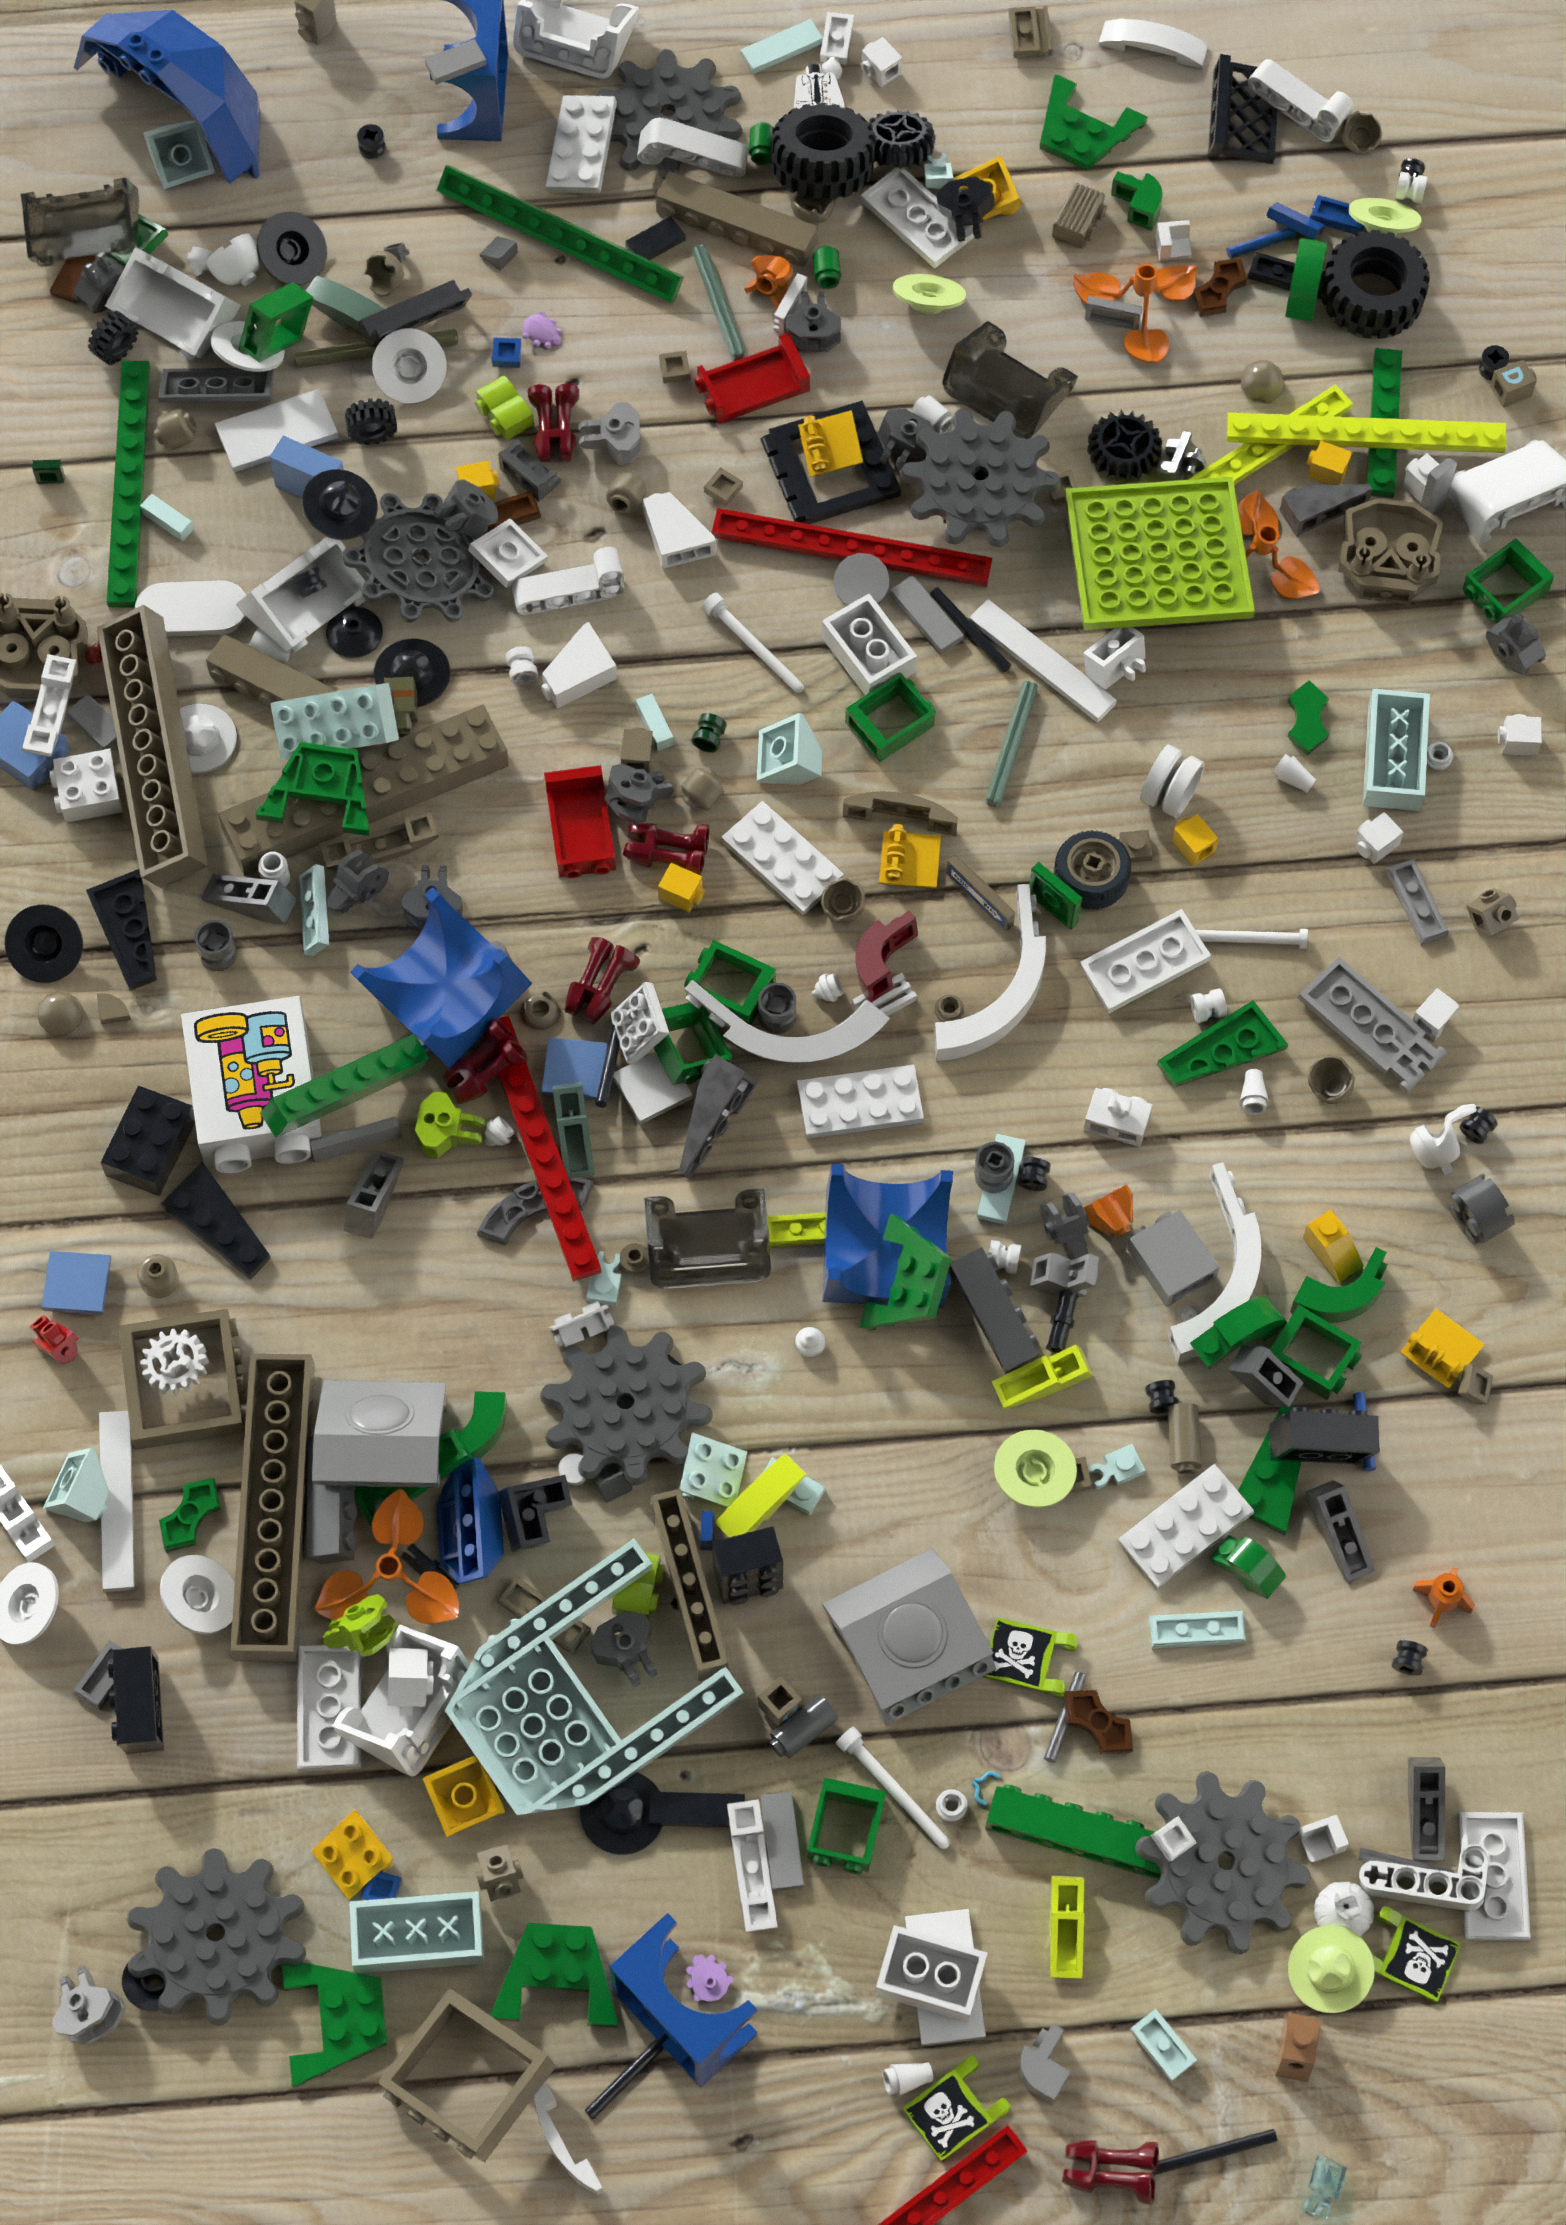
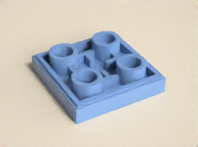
M549 1037L542 1095L554 1097L553 1085L582 1082L584 1099L596 1101L608 1043Z
M50 1251L42 1301L43 1311L103 1315L111 1256Z

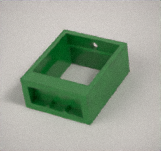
M292 282L250 303L239 348L257 362H261L302 341L314 297ZM281 318L280 324L275 326L276 320Z
M1515 538L1469 572L1465 577L1462 590L1470 601L1475 602L1483 610V613L1489 620L1497 624L1506 616L1513 617L1547 593L1551 588L1554 575ZM1508 563L1532 588L1504 608L1481 583Z
M900 672L847 707L845 722L874 757L881 762L934 727L936 711L928 699L924 700L919 695L915 683L911 679L907 680ZM899 695L919 719L886 740L867 715Z
M713 940L710 947H705L698 958L699 966L695 972L691 971L688 974L684 987L692 980L700 986L716 958L757 976L758 978L743 1005H739L703 988L747 1024L752 1025L759 1010V994L765 986L776 982V969Z
M689 1002L662 1009L669 1032L691 1027L708 1059H713L716 1054L728 1062L731 1061L732 1055L715 1023L708 1017L710 1014L704 1006L698 1009ZM669 1034L653 1047L672 1085L681 1083L692 1084L701 1079V1070L707 1060L684 1065Z
M1298 1305L1270 1350L1274 1356L1288 1366L1303 1381L1302 1386L1328 1400L1333 1392L1338 1395L1347 1380L1343 1377L1347 1369L1349 1368L1353 1371L1359 1363L1362 1355L1358 1352L1362 1342L1301 1305ZM1303 1325L1347 1351L1329 1380L1285 1355Z
M824 1777L807 1848V1858L812 1859L813 1864L822 1867H830L831 1864L843 1866L844 1871L852 1874H862V1871L869 1872L886 1791ZM828 1799L874 1809L863 1858L817 1848Z

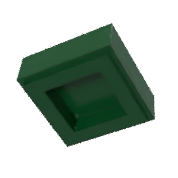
M60 459L32 460V470L36 483H64L65 474Z

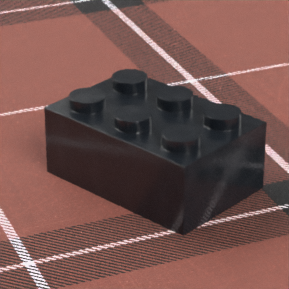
M138 1085L100 1162L105 1176L160 1196L195 1125L193 1105Z
M1295 1407L1291 1408L1287 1414L1280 1415V1418L1269 1424L1270 1459L1273 1461L1358 1465L1380 1453L1378 1416L1367 1415V1411L1355 1410L1350 1411L1349 1414H1338L1337 1409H1322L1319 1413L1309 1412V1408Z
M773 1526L712 1542L713 1569L723 1604L739 1605L747 1602L749 1597L756 1595L769 1597L777 1594L779 1589H783V1558Z
M151 1646L112 1650L113 1659H108L109 1678H113L115 1690L109 1693L111 1710H115L116 1722L111 1723L113 1741H116L117 1746H120L126 1754L163 1751L160 1674L157 1654Z

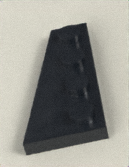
M203 1162L161 1203L163 1209L248 1279L251 1280L271 1259L268 1251Z

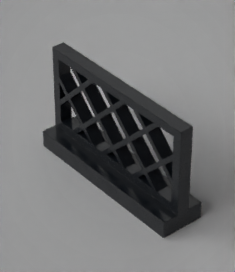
M1220 54L1213 69L1207 158L1218 160L1221 154L1273 164L1275 160L1278 109L1271 105L1270 108L1264 111L1256 102L1261 97L1259 95L1251 97L1244 89L1248 86L1249 77L1258 67L1231 62V56ZM1233 72L1242 73L1247 80L1240 84L1233 77ZM1237 92L1246 101L1239 106L1231 98ZM1251 106L1258 115L1250 119L1243 112V109ZM1235 114L1245 123L1238 128L1230 121V118ZM1261 119L1269 126V130L1264 133L1255 125ZM1247 128L1256 135V138L1250 142L1241 133ZM1235 136L1243 146L1240 148L1229 147L1228 140ZM1261 141L1268 149V154L1258 152L1254 145Z

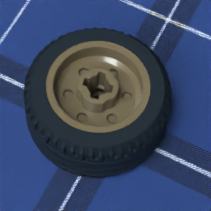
M1087 830L1086 832L1082 831L1069 837L1059 848L1055 859L1054 875L1082 897V909L1099 910V908L1103 909L1109 905L1111 906L1127 890L1131 874V859L1126 847L1116 837H1112L1111 834L1106 832L1103 833V831Z

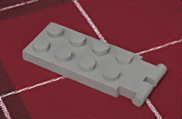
M1340 957L1299 994L1298 999L1381 1073L1386 1075L1390 1072L1401 1082L1399 1088L1404 1093H1408L1425 1076L1424 1072L1419 1068L1420 1066L1430 1072L1447 1055L1443 1047L1439 1046L1436 1049L1425 1040L1426 1032Z

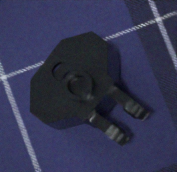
M976 176L948 181L936 193L937 204L942 215L955 222L958 242L965 241L966 232L964 226L973 225L972 230L975 239L982 238L981 223H984L983 217L996 206L995 195L991 192V185ZM961 186L968 187L966 189H960Z

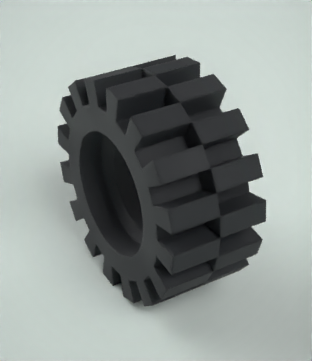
M111 311L108 313V317L106 315L102 317L101 323L98 321L96 330H92L91 334L93 336L89 337L88 342L90 344H88V348L91 353L106 364L114 365L115 362L121 361L122 356L126 357L128 355V349L132 350L134 347L132 343L137 340L135 336L139 333L137 330L138 326L121 312L114 311L113 313Z
M369 398L368 402L360 400L358 405L353 403L351 408L346 409L345 420L348 437L352 441L356 440L358 444H361L363 441H365V445H370V442L379 444V440L385 442L388 440V437L392 438L394 433L397 432L395 409L392 404H389V401L385 400L382 403V399L377 398L376 401H373V398Z

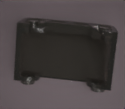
M126 177L113 179L114 187L107 184L104 185L102 190L56 197L49 193L46 194V197L36 198L35 192L22 193L21 202L27 258L37 263L39 267L52 266L53 262L96 256L100 251L105 254L116 252L118 255L133 253V249L138 247V188Z
M987 321L955 344L943 376V388L949 396L993 423L1001 412H1011L1016 418L1014 435L1020 439H1030L1041 429L1075 386L1078 376L1063 367H1058L1051 371L1048 378L1030 369L1004 353L1007 343L1005 333L999 327Z
M764 1188L748 1189L740 1192L735 1198V1208L675 1213L674 1202L665 1196L644 1197L650 1280L655 1287L673 1289L763 1281L770 1275V1241Z

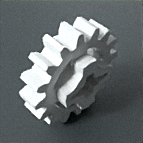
M175 1328L171 1329L170 1336H165L163 1332H160V1340L150 1339L149 1342L152 1348L143 1349L142 1351L147 1358L140 1361L142 1368L145 1369L142 1372L146 1380H149V1384L153 1389L159 1387L164 1395L169 1389L172 1390L174 1396L178 1395L179 1388H184L186 1392H190L189 1384L199 1385L200 1382L197 1376L206 1375L207 1373L202 1366L209 1363L207 1356L204 1355L207 1351L204 1345L200 1344L196 1335L190 1337L185 1329L180 1335L177 1334ZM188 1349L193 1352L194 1360L189 1357ZM156 1364L160 1367L161 1375L156 1372Z

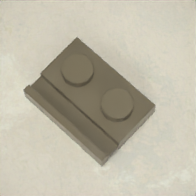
M1035 6L1009 8L1008 16L1013 58L1040 57V54L1052 56L1053 49L1047 6H1043L1041 9H1036Z

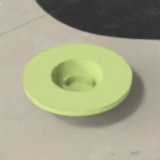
M1362 198L1353 201L1349 206L1350 216L1363 224L1369 233H1371V230H1380V233L1387 234V232H1392L1396 236L1398 233L1414 231L1421 225V216L1414 209L1395 201L1380 198Z
M911 274L902 276L893 283V293L895 296L910 304L915 311L920 313L938 314L944 309L960 306L966 299V291L962 286L940 276Z
M1025 1430L1010 1436L1000 1446L995 1457L994 1475L999 1488L1010 1500L1028 1508H1046L1059 1503L1070 1493L1076 1480L1077 1466L1072 1451L1063 1440L1046 1431Z
M1325 1925L1308 1931L1296 1942L1288 1961V1975L1295 1994L1307 2006L1323 2013H1341L1356 2007L1368 1995L1374 1982L1375 1963L1370 1948L1358 1934L1345 1927Z

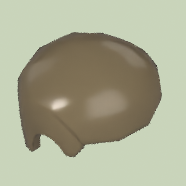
M1355 111L1346 118L1341 129L1342 141L1349 150L1355 153H1370L1381 141V124L1372 113Z
M796 193L792 199L791 207L798 219L810 224H818L824 222L831 215L835 200H829V198L814 200L813 197L804 198Z
M376 251L367 259L365 275H369L372 279L370 289L379 296H389L403 283L404 270L395 255L388 251Z
M1258 360L1248 364L1240 376L1241 388L1252 400L1261 398L1270 403L1280 397L1284 389L1280 368L1268 360Z
M847 878L831 882L823 890L821 899L825 914L832 920L843 923L855 920L863 912L866 902L862 886L858 882Z
M57 991L48 994L38 1007L39 1024L52 1035L64 1036L70 1034L82 1022L83 1007L78 999L70 993Z
M1324 1056L1317 1059L1309 1068L1308 1084L1315 1096L1322 1102L1337 1104L1346 1100L1354 1090V1074L1350 1066L1341 1057Z

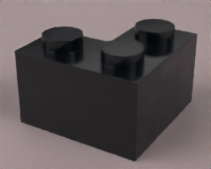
M566 1475L506 1487L498 1492L511 1551H521L550 1542L544 1513L562 1510L572 1505Z

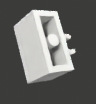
M1133 627L1114 628L1083 653L1085 675L1105 690L1123 676L1130 681H1134L1135 671L1133 669H1138L1143 673L1146 671L1145 662L1143 661L1146 658L1144 635Z
M1095 1088L1083 1131L1141 1147L1153 1104L1147 1103L1146 1100L1140 1097L1129 1098L1119 1095L1115 1090L1109 1088Z
M390 1648L387 1706H400L399 1716H412L413 1706L426 1707V1695H433V1661H427V1649Z

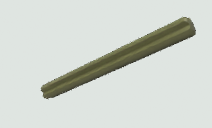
M454 328L426 332L441 347L458 344V334ZM368 341L298 351L295 353L296 365L302 368L373 357L378 345L371 348Z

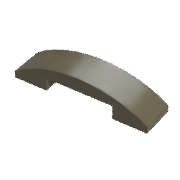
M878 791L853 795L844 798L843 817L871 822L873 812L926 820L928 821L929 832L953 836L957 834L958 817L939 804L919 796L900 792Z
M431 810L403 818V824L369 833V836L362 835L348 839V835L320 842L327 870H338V865L345 856L358 849L373 857V865L408 854L439 838Z

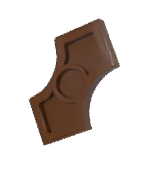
M1241 258L1214 262L1212 278L1204 285L1195 287L1193 296L1199 317L1226 313L1228 296L1237 288L1246 286L1247 278Z
M1097 1690L1066 1691L1063 1693L1066 1725H1075L1089 1732L1095 1739L1100 1754L1133 1752L1130 1720L1118 1718L1109 1713L1100 1702Z

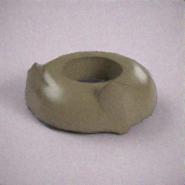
M548 992L531 995L521 1006L523 1020L533 1029H548L559 1018L560 1009L558 1003ZM538 1003L546 1004L549 1012L542 1017L536 1016L532 1012L533 1006Z

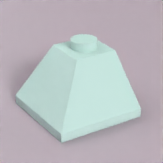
M196 120L169 124L143 133L163 189L215 173L203 132Z
M795 714L759 730L757 782L802 785L822 776L823 750L803 714Z
M88 1448L68 1453L43 1509L85 1523L101 1518L108 1505L106 1498L109 1490L94 1449Z

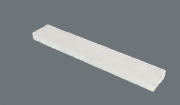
M989 599L969 617V620L978 630L1098 723L1116 705L1117 699Z
M128 1410L100 1412V1465L109 1490L106 1498L108 1505L101 1516L103 1591L135 1590L132 1440Z

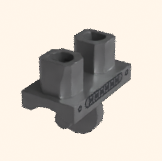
M1183 432L1181 439H1168L1165 452L1167 457H1172L1173 459L1172 461H1159L1156 471L1160 479L1169 481L1186 480L1187 475L1192 476L1195 471L1200 472L1204 470L1206 460L1201 456L1202 450L1192 443L1191 432Z

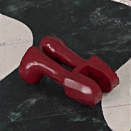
M566 383L557 386L555 389L557 429H552L551 388L544 384H536L529 387L527 397L529 402L536 408L538 414L539 433L533 437V443L540 462H550V444L561 443V446H559L561 462H570L577 442V437L571 432L570 416L572 407L578 402L580 397L579 387Z
M630 824L627 836L636 842L626 843L622 854L628 860L648 868L651 867L653 861L667 864L673 863L701 876L705 864V855L708 850L710 826L699 824L692 834H679L657 829V824ZM658 845L676 847L691 852L682 853L658 848Z
M600 937L591 938L588 944V950L591 953L588 964L580 981L571 982L565 1003V1013L573 1016L579 1013L584 1002L589 1003L584 1020L593 1025L600 1020L612 1005L609 996L620 974L624 970L634 971L640 964L639 957L621 945H616L614 949L613 944L609 940ZM611 957L598 987H592L604 962Z
M494 1018L487 1026L491 1036L490 1039L465 1059H458L442 1076V1080L449 1088L455 1087L453 1096L458 1104L467 1103L483 1096L488 1091L485 1086L487 1082L513 1065L520 1066L524 1064L528 1059L524 1049L516 1043L517 1039L514 1034L498 1018ZM502 1051L494 1061L479 1072L477 1071L482 1064Z
M1096 2140L1066 2145L1065 2158L1090 2162V2170L1064 2169L1062 2183L1087 2193H1092L1096 2187L1125 2189L1134 2192L1140 2203L1153 2205L1156 2192V2180L1153 2173L1100 2170V2164L1130 2166L1156 2172L1159 2162L1158 2142H1145L1137 2149L1128 2150L1100 2148Z

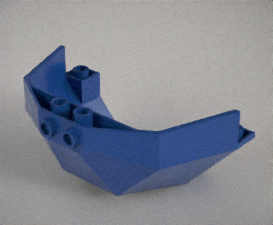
M174 10L105 14L82 35L74 68L77 71L96 53L98 54L100 67L105 72H111L118 78L126 71L132 69L139 74L146 84H152L185 108L199 123L228 183L231 184L242 173H248L255 179L259 177L260 105L258 94L221 44Z

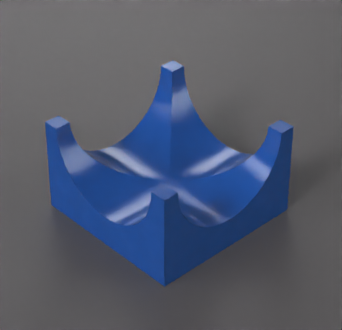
M444 0L458 7L470 21L476 36L468 41L476 40L486 59V66L445 81L463 89L473 99L459 117L450 122L437 125V139L502 141L509 56L504 0ZM465 42L457 44H444V51L455 46H458L460 44H463Z
M432 887L424 895L429 905L428 918L414 944L399 958L385 966L364 968L357 964L350 973L443 1063L451 1068L488 1030L489 1022L494 1018L499 1019L531 986L532 982L501 949H496Z
M832 1164L826 1187L822 1302L866 1304L867 1301L879 1305H888L890 1289L894 1283L898 1268V1259L903 1249L901 1244L883 1240L889 1214L904 1218V1222L916 1228L922 1237L930 1240L946 1253L948 1210L953 1183V1171L941 1170L933 1178L920 1182L888 1184L857 1178L845 1170L844 1164ZM947 1274L939 1309H943L950 1288L951 1274Z
M667 1913L609 1966L613 1993L655 2039L659 2040L664 2034L669 2036L662 2046L701 2088L758 2035V2032L750 2023L744 2026L757 2013V2008L747 2000L744 2004L731 2011L707 2014L685 2007L671 1995L664 1984L663 1978L669 1962L679 1951V1947L671 1938L666 1941L668 1935L677 1926V1922Z

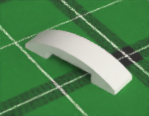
M1119 19L1105 21L1099 40V46L1125 51L1126 45L1176 56L1177 64L1199 69L1203 67L1208 50V44L1187 32L1160 23L1143 20Z
M47 655L41 677V688L31 725H28L22 751L52 756L67 709L76 666L75 659Z
M759 1799L727 1804L745 1931L753 1932L778 1928Z
M545 2081L534 2096L544 2137L563 2169L578 2184L599 2196L603 2193V2188L587 2158L576 2165L574 2164L547 2111L555 2108L557 2103Z

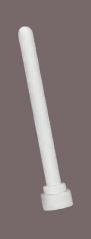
M717 592L711 594L702 604V610L709 617L720 618L796 693H801L804 690L803 683L727 610L726 601Z
M854 1726L848 1729L835 1744L844 1753L854 1754L939 1848H948L950 1845L948 1837L863 1746L865 1742L861 1739L862 1734Z

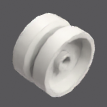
M1168 744L1154 762L1143 785L1139 800L1153 808L1163 800L1162 811L1177 819L1187 807L1199 784L1205 768V762L1190 756L1182 763V751Z

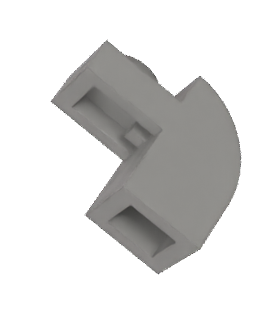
M1051 1252L1034 1258L1030 1287L1060 1296L1061 1290L1075 1292L1079 1295L1078 1297L1086 1296L1087 1288L1095 1286L1098 1277L1099 1257L1087 1254L1070 1260Z
M1053 2023L1048 2031L1042 2029L1033 2044V2046L1038 2048L1037 2051L1027 2045L1024 2046L1019 2062L1020 2076L1026 2088L1050 2105L1054 2104L1070 2074L1069 2070L1049 2059L1064 2031Z

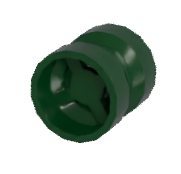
M703 713L699 717V728L693 733L691 743L702 751L713 753L720 746L719 737L724 734L727 723L715 714Z

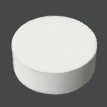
M569 1454L559 1464V1475H566L567 1484L570 1486H579L587 1480L578 1472V1465L583 1457L580 1454Z

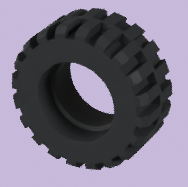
M817 103V105L812 106L810 104L803 105L800 109L796 107L790 110L788 114H784L773 129L772 172L782 186H785L792 193L797 192L800 197H813L814 200H822V198L836 200L840 196L843 198L848 197L852 192L856 193L861 190L871 179L874 169L876 140L873 128L859 113L855 114L848 107L845 109L841 108L838 104L825 105V103Z
M1371 230V233L1368 234L1365 231L1358 232L1354 238L1352 235L1342 240L1341 244H1337L1332 250L1322 278L1320 290H1322V304L1326 306L1325 311L1329 317H1335L1334 322L1339 327L1345 326L1348 328L1347 332L1353 335L1359 333L1363 334V338L1370 339L1371 336H1377V339L1387 338L1388 334H1391V336L1400 334L1402 329H1408L1413 325L1414 320L1419 317L1425 301L1430 281V272L1427 270L1428 265L1425 258L1420 257L1421 252L1415 246L1411 247L1407 239L1403 237L1399 239L1392 232L1383 234L1380 233V230ZM1363 273L1379 274L1389 279L1398 291L1387 296L1371 295L1362 291L1352 278Z

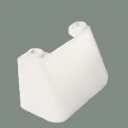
M521 0L517 4L513 46L519 54L592 77L605 79L613 73L636 24L639 7L623 3L618 4L612 9L610 19L562 5V0Z
M136 247L105 305L113 311L121 312L131 321L181 348L179 354L194 361L195 357L201 359L212 346L211 337L213 331L219 325L231 322L241 307L239 303Z
M1533 440L1526 444L1525 447L1466 472L1462 470L1455 473L1448 496L1476 542L1480 545L1491 540L1490 532L1494 528L1499 527L1501 530L1506 527L1507 520L1550 502H1552L1554 507L1561 503L1565 509L1566 460L1545 441Z
M326 536L321 542L310 548L291 564L248 593L236 605L247 618L286 652L292 649L296 653L308 644L305 639L352 603L357 607L366 600L361 589L362 585L369 578L362 569L349 568L344 564L342 553L346 547L341 540ZM318 566L320 570L319 576L321 580L326 582L327 587L302 598L300 594L301 588L299 584L294 582L293 577Z
M399 1625L390 1642L386 1645L388 1657L390 1648L427 1649V1661H433V1695H426V1707L413 1706L412 1716H399L400 1706H387V1670L361 1711L355 1707L345 1708L338 1714L332 1727L339 1736L401 1773L415 1776L423 1769L453 1723L446 1714L445 1709L455 1694L461 1679L467 1672L470 1663L458 1646Z

